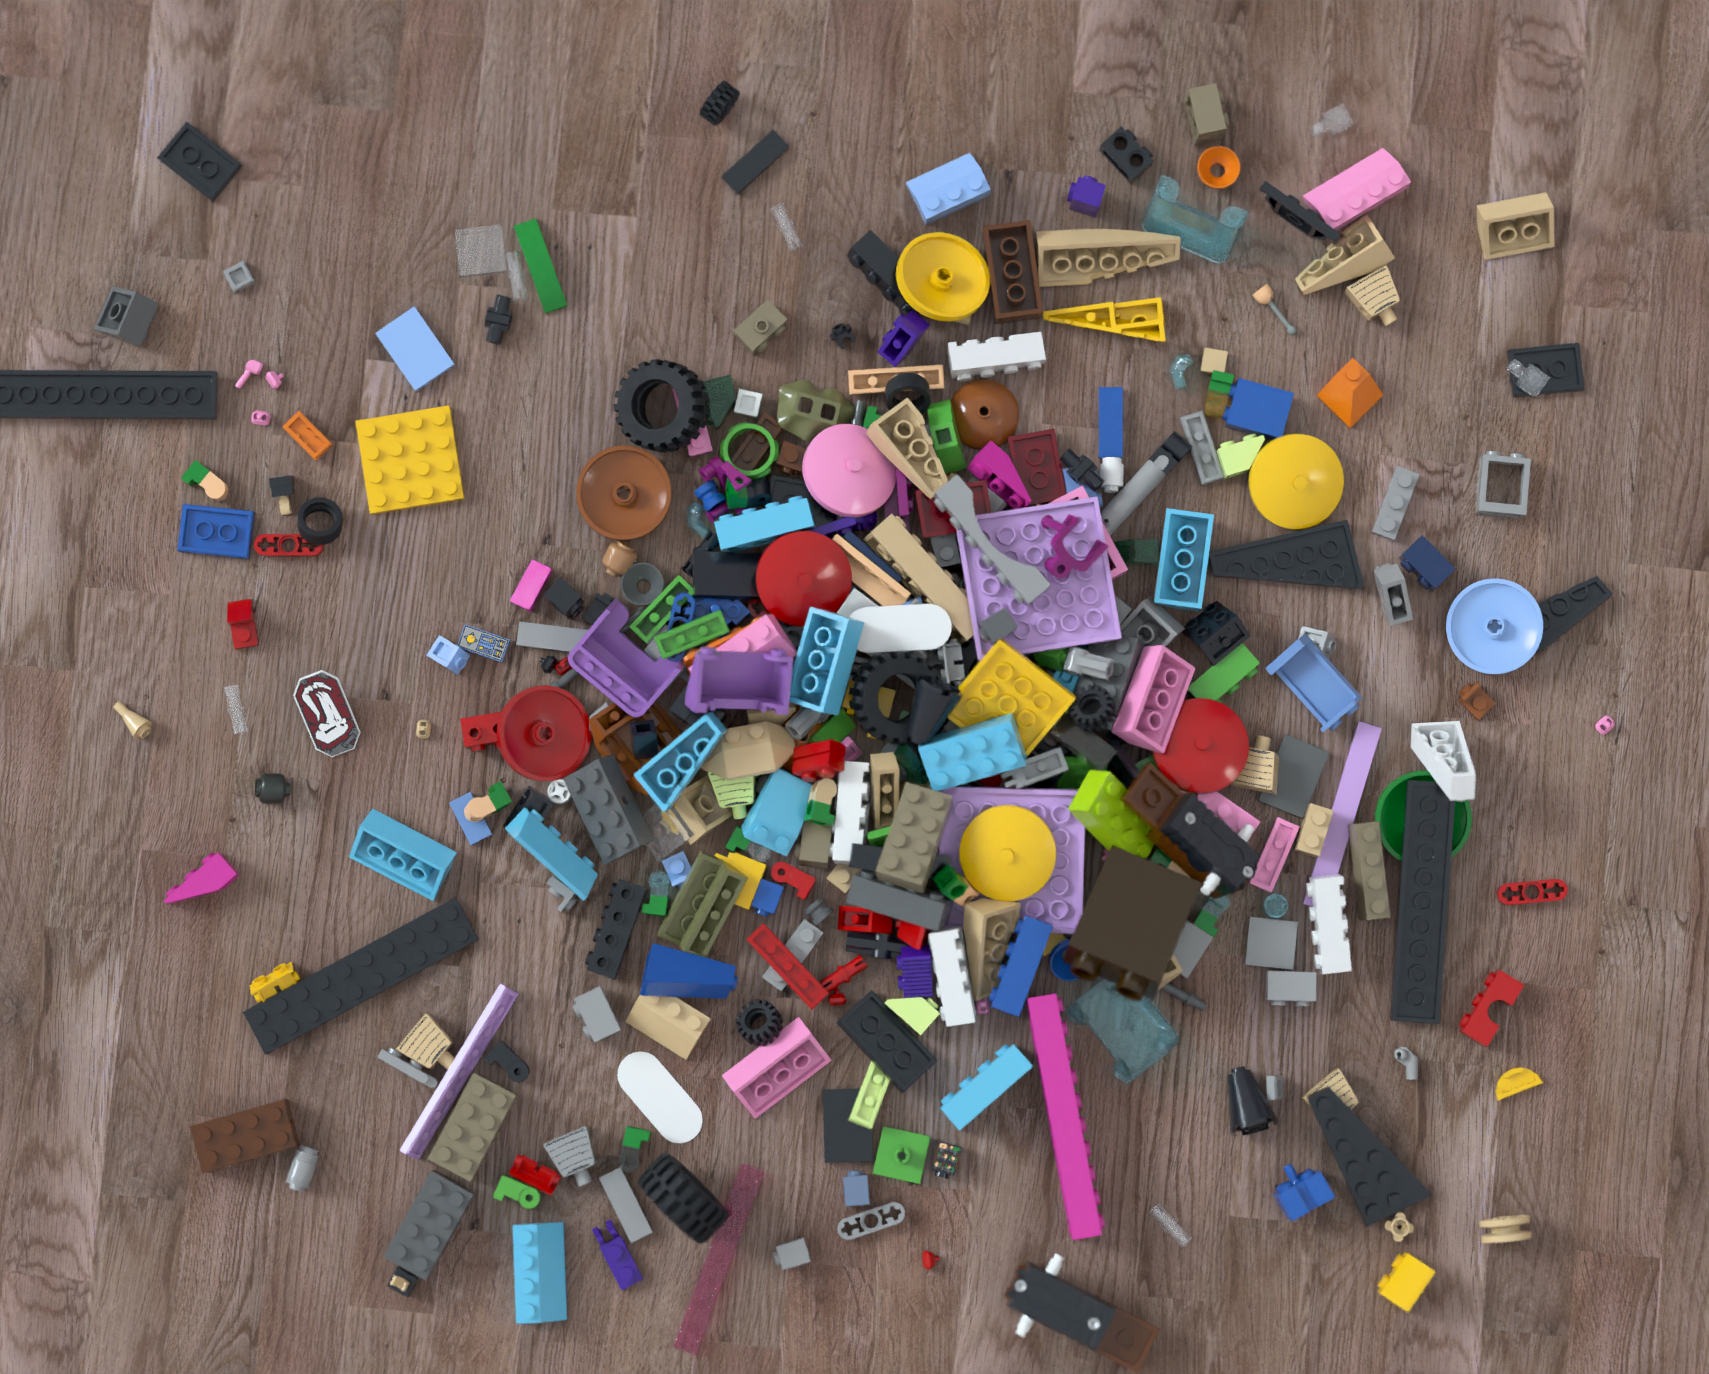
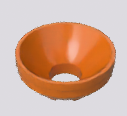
M1214 146L1205 150L1200 156L1197 172L1199 178L1206 186L1213 189H1224L1231 186L1237 180L1240 173V161L1231 149L1223 146ZM1219 164L1224 168V174L1221 177H1215L1211 174L1210 169L1213 165Z

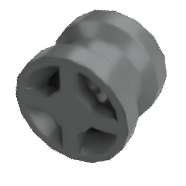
M821 896L804 912L807 915H811L813 923L817 926L831 915L834 910L825 904V899Z

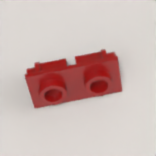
M518 1154L508 1174L552 1195L561 1179V1176L557 1174L558 1171H554L544 1165L540 1168L537 1166L538 1162L526 1157L524 1154L522 1156Z

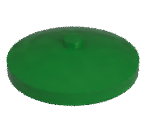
M1427 770L1412 771L1397 777L1383 790L1376 804L1374 820L1379 821L1381 843L1392 856L1400 861L1407 780L1436 782ZM1468 799L1464 801L1455 800L1451 858L1461 850L1470 834L1472 812Z

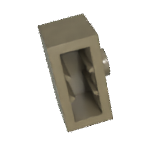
M767 299L733 330L734 336L752 355H755L757 352L761 354L769 347V341L774 336L778 338L787 330L788 320Z
M804 821L799 835H802L801 844L796 843L795 858H799V866L828 869L832 825L824 827Z

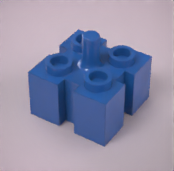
M694 598L695 608L692 621L721 609L728 628L732 624L737 628L751 616L750 611L738 599L732 602L730 599L703 598L700 601L698 598ZM729 633L724 634V635H722V636H719V637H717V638H720V639H721V638H723V637L729 635Z
M1291 1163L1283 1167L1289 1180L1276 1187L1278 1191L1273 1193L1286 1218L1291 1221L1296 1220L1310 1212V1210L1335 1197L1321 1171H1313V1169L1310 1170L1309 1168L1297 1174Z

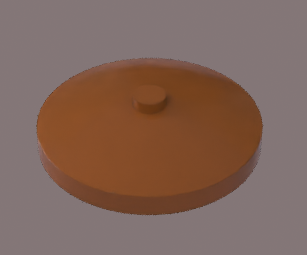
M621 445L600 451L586 463L577 481L576 499L582 517L595 532L612 540L631 541L650 534L663 522L670 508L672 488L664 466L654 455L638 447Z

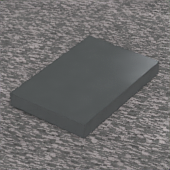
M1285 734L1277 751L1279 756L1277 794L1261 792L1258 801L1303 819L1330 752Z

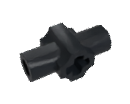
M496 295L494 307L488 308L485 328H489L486 341L489 343L501 345L503 333L509 332L513 315L509 311L510 297Z
M1069 448L1059 459L1069 468L1066 473L1080 486L1085 483L1095 492L1105 482L1095 472L1098 467L1085 455L1082 454L1079 457Z

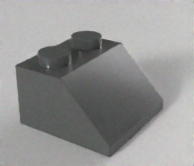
M112 286L94 330L128 344L141 346V343L147 336L150 322L156 315V308L159 303L138 292Z

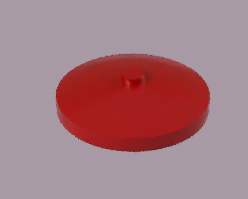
M793 531L775 539L763 552L756 569V588L761 602L774 617L793 626H805L810 607L837 613L848 598L852 585L851 567L844 551L832 539L814 531Z
M542 685L524 689L508 701L499 717L497 741L500 752L506 763L516 773L527 779L544 782L564 778L581 765L589 751L591 743L589 717L580 701L562 688Z
M1193 698L1183 701L1165 752L1158 753L1152 751L1158 770L1178 789L1194 794H1210L1226 788L1240 775L1248 759L1249 739L1241 719L1229 707L1212 699Z

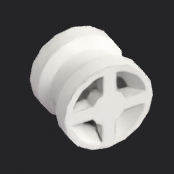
M554 780L548 786V796L556 804H565L572 798L564 780Z

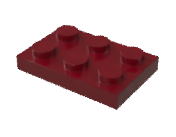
M1054 429L1007 437L1011 461L1032 500L1028 506L1050 503L1067 494Z
M986 480L965 483L973 492L975 515L992 513ZM916 490L915 497L922 539L957 534L955 527L949 521L951 516L946 511L941 512L934 503L936 499L934 497L929 499L921 490Z

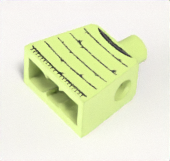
M708 771L720 808L732 807L734 819L746 818L748 815L746 805L753 804L756 799V792L754 791L756 776L728 781Z

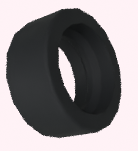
M903 373L893 377L887 383L885 394L886 405L889 411L902 402L894 396L903 390H915L922 394L918 399L911 401L921 414L929 408L931 403L929 383L922 376L913 373Z
M327 498L307 500L301 505L297 513V529L301 537L315 545H325L337 539L342 531V512L340 507L334 501ZM314 512H326L334 518V524L330 529L316 531L306 525V518Z

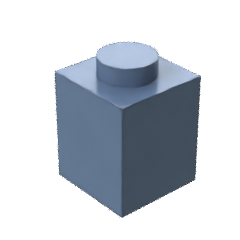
M862 1170L847 1171L848 1176H843L845 1206L870 1204L867 1174L862 1175Z

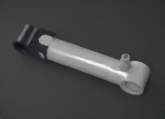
M1176 431L1166 439L1141 469L1100 512L1102 522L1110 537L1193 447Z

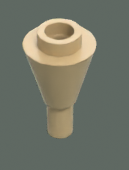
M120 701L115 703L113 708L123 717L133 738L143 739L151 732L152 722L129 710Z

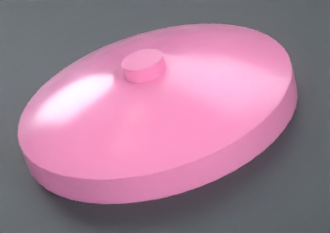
M839 424L826 428L811 441L803 458V477L812 497L828 511L844 517H861L879 509L892 494L896 482V466L880 452L867 436L866 432L868 429L858 425Z

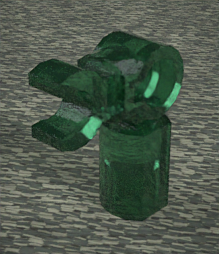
M902 744L898 746L894 755L907 772L908 781L926 784L929 778L922 758L918 760L909 745Z

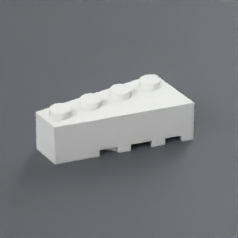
M1034 332L1011 335L1008 337L1009 340L1004 341V337H991L985 340V343H980L977 339L967 340L962 346H957L956 342H948L947 354L951 378H957V381L970 380L973 375H981L984 378L994 376V372L1004 371L1005 374L1017 372L1018 368L1027 367L1028 370L1041 368V364H1045L1046 361L1042 333Z
M1460 721L1412 723L1411 749L1450 800L1457 801L1475 799L1476 774Z
M845 761L844 771L838 773V795L835 797L834 805L836 819H834L832 825V833H835L834 843H830L829 856L833 857L835 864L849 865L852 843L866 844L870 812V764L864 762Z
M1339 874L1309 877L1310 883H1306L1307 897H1312L1313 907H1309L1310 921H1314L1315 931H1311L1313 945H1317L1318 955H1314L1315 967L1320 969L1321 974L1352 971L1349 939L1345 936V933L1348 932L1346 914H1343L1342 910L1345 909L1346 900L1343 890H1340V885H1344V878Z
M962 924L942 927L939 931L932 930L928 936V943L933 953V972L937 974L938 983H936L937 996L942 999L943 1006L940 1007L941 1019L946 1021L947 1027L975 1023L977 1021V1014Z

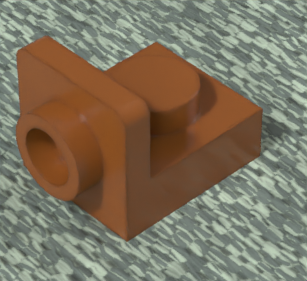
M1478 682L1473 685L1468 683L1459 692L1462 696L1457 701L1478 721L1496 703L1480 688L1481 685Z

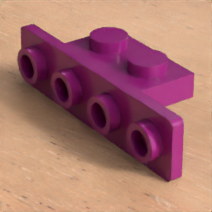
M896 467L895 487L888 500L884 503L885 519L891 514L894 517H900L906 524L905 529L910 533L909 512H913L912 497L908 498L907 488H911V480Z

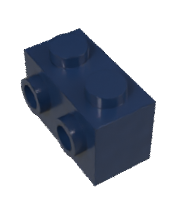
M1423 535L1399 557L1401 560L1400 565L1408 573L1413 572L1418 577L1417 582L1425 590L1430 589L1434 591L1455 570L1447 559Z

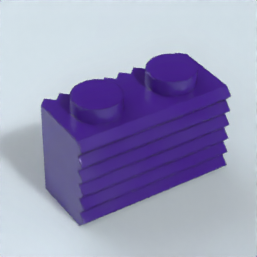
M925 945L920 950L912 946H902L901 956H896L897 970H902V976H898V990H903L904 998L933 997L930 945Z

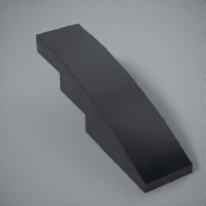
M852 843L849 867L876 871L884 846ZM937 854L929 878L935 877L948 864L951 865L952 856Z

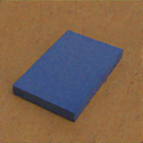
M183 504L177 551L249 559L255 512Z

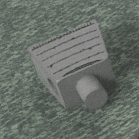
M588 1126L543 1144L563 1177L574 1174L579 1187L592 1182L587 1168L595 1165L596 1159Z

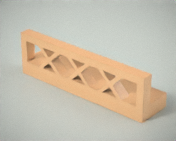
M838 534L834 536L832 540L844 551L850 563L852 584L880 606H896L909 601L911 593Z

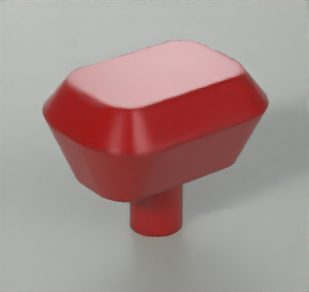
M565 657L557 662L554 668L559 675L563 676L572 667L568 662V657Z
M835 989V994H830L828 998V1003L831 1006L844 1005L847 1002L845 995L839 994V989Z
M925 1250L922 1253L923 1267L930 1270L935 1266V1261H939V1257H934L933 1252Z

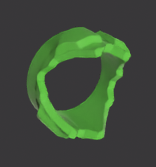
M743 422L732 426L728 430L729 434L725 440H722L720 445L722 461H728L734 468L752 480L767 477L771 473L773 464L777 462L779 457L778 442L772 438L765 428L759 425ZM754 430L762 433L768 439L770 456L767 462L757 470H741L730 460L731 444L744 432Z

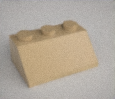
M1546 192L1477 205V226L1485 260L1555 247L1554 207Z
M640 995L625 1022L687 1060L710 1023L711 1018L677 997Z

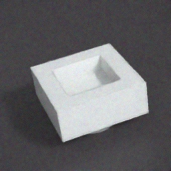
M739 389L734 413L757 418L763 395Z

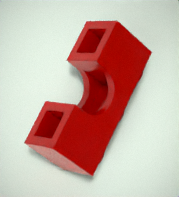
M1501 970L1488 974L1484 981L1485 989L1482 994L1478 992L1471 1003L1474 1007L1470 1014L1465 1013L1459 1022L1461 1026L1459 1032L1483 1047H1488L1500 1027L1492 1022L1488 1016L1490 1004L1498 1000L1507 1006H1512L1524 987V984Z

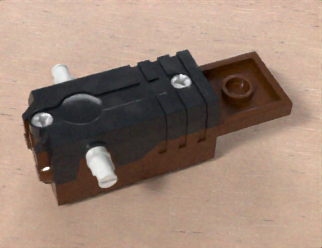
M1151 763L1146 764L1121 798V801L1151 828L1146 836L1192 879L1202 882L1201 891L1205 895H1210L1213 899L1229 894L1233 895L1237 891L1243 890L1245 881L1255 876L1257 860L1260 857L1247 844L1254 828L1249 824H1245V827L1236 834L1223 820L1216 817L1211 809H1207L1206 805L1199 801L1194 793L1184 795Z
M1054 1254L1046 1269L1028 1260L1025 1265H1018L1015 1271L1016 1276L1013 1278L1011 1286L1007 1287L1004 1296L1008 1299L1006 1302L1007 1307L1023 1314L1017 1326L1016 1334L1025 1338L1033 1322L1036 1321L1136 1373L1139 1372L1160 1330L1159 1328L1057 1276L1064 1259L1057 1254Z

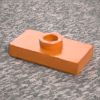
M300 411L282 426L315 461L333 446Z

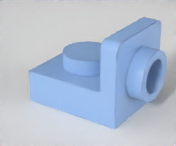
M439 635L427 656L455 674H459L461 669L465 667L470 654Z
M684 851L662 860L672 886H678L679 889L691 869Z

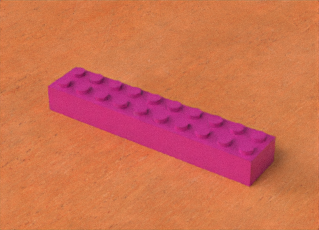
M1056 993L1028 998L1025 1001L1070 1238L1077 1240L1102 1235L1101 1229H1105L1103 1215L1097 1212L1096 1205L1100 1204L1099 1193L1092 1186V1181L1096 1180L1095 1171L1092 1165H1088L1087 1159L1088 1156H1091L1089 1142L1084 1141L1083 1132H1087L1084 1117H1079L1078 1108H1082L1080 1094H1075L1073 1084H1077L1075 1069L1070 1070L1069 1060H1073L1071 1046H1066L1064 1036H1068L1066 1021L1061 1022L1060 1012H1064L1061 997L1057 998Z

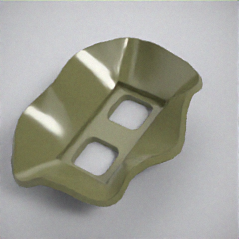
M806 380L785 384L779 389L777 412L779 426L806 442H811L820 432L828 427L848 424L854 415V406L836 389L819 390ZM800 398H806L813 402L809 414L798 410ZM824 404L835 408L833 420H827L820 416Z

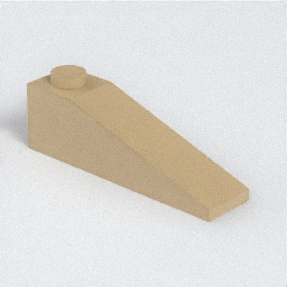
M1368 215L1347 227L1342 232L1343 237L1335 245L1331 243L1326 248L1328 252L1321 259H1315L1295 278L1304 295L1374 272L1395 259Z

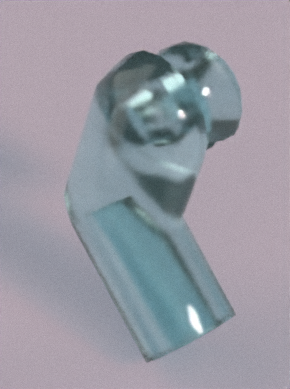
M1188 354L1178 355L1170 367V374L1175 389L1186 386L1183 372L1192 365V358Z
M694 503L687 509V524L703 539L707 536L710 529L701 522V514L704 511L703 506L700 503Z

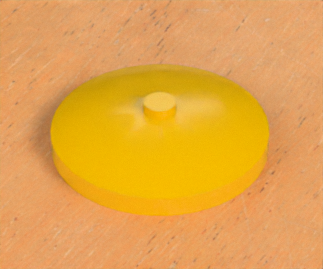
M934 232L915 238L903 250L896 267L897 284L907 303L920 314L938 321H958L969 317L980 308L990 287L989 270L979 251L966 240L949 233Z
M1287 434L1270 441L1255 457L1249 473V492L1256 509L1271 523L1288 529H1305L1325 520L1338 505L1344 487L1343 469L1337 455L1325 442L1305 434Z
M997 805L982 811L968 824L960 843V864L967 880L983 895L999 901H1018L1038 892L1049 880L1056 862V843L1049 826L1035 812L1018 805Z

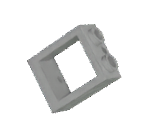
M1487 451L1486 454H1483L1479 458L1475 514L1512 518L1525 517L1527 514L1531 459L1524 458V454L1512 453L1510 457L1501 456V452ZM1489 463L1522 466L1519 505L1486 502Z

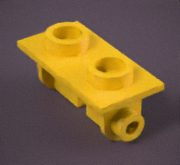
M292 962L288 964L283 963L275 967L269 975H261L254 979L250 985L251 995L254 994L258 1003L265 1002L266 999L278 993L275 986L279 985L283 991L297 984V981L301 978L297 971L294 972Z

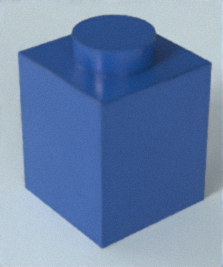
M761 879L751 905L756 908L755 913L768 917L769 913L774 915L784 887Z

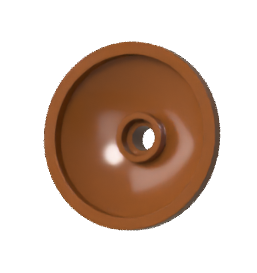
M988 379L974 380L960 387L953 395L951 404L960 441L964 445L982 450L992 441L999 447L1008 441L1007 437L1014 434L1019 420L1018 404L1010 390L1001 383ZM981 408H986L989 413L983 416L979 411Z

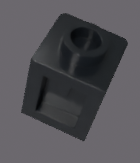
M605 592L603 595L597 593L594 596V601L582 617L591 625L596 622L614 600L613 597Z

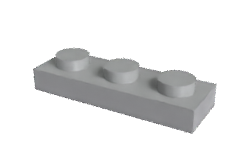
M1396 466L1371 533L1391 541L1395 540L1419 477L1418 473Z
M804 919L785 946L802 964L824 933ZM771 966L762 976V978L781 992L787 985Z

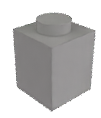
M804 1237L776 1245L777 1251L773 1252L776 1265H781L783 1270L811 1262Z

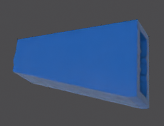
M652 943L647 955L639 995L727 999L730 990L734 991L738 977L734 976L736 966Z

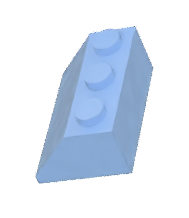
M970 153L906 182L926 225L990 196L991 191L981 168Z

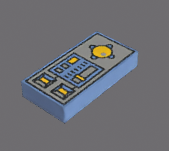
M465 624L457 646L466 651L503 663L510 640Z

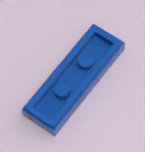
M1099 387L1098 459L1105 457L1123 458V387Z

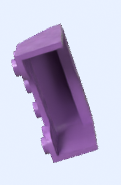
M615 598L568 655V662L573 669L626 713L633 717H639L649 709L685 664L683 658L673 662L660 656L656 661L623 634L620 629L628 621L629 611L625 605Z

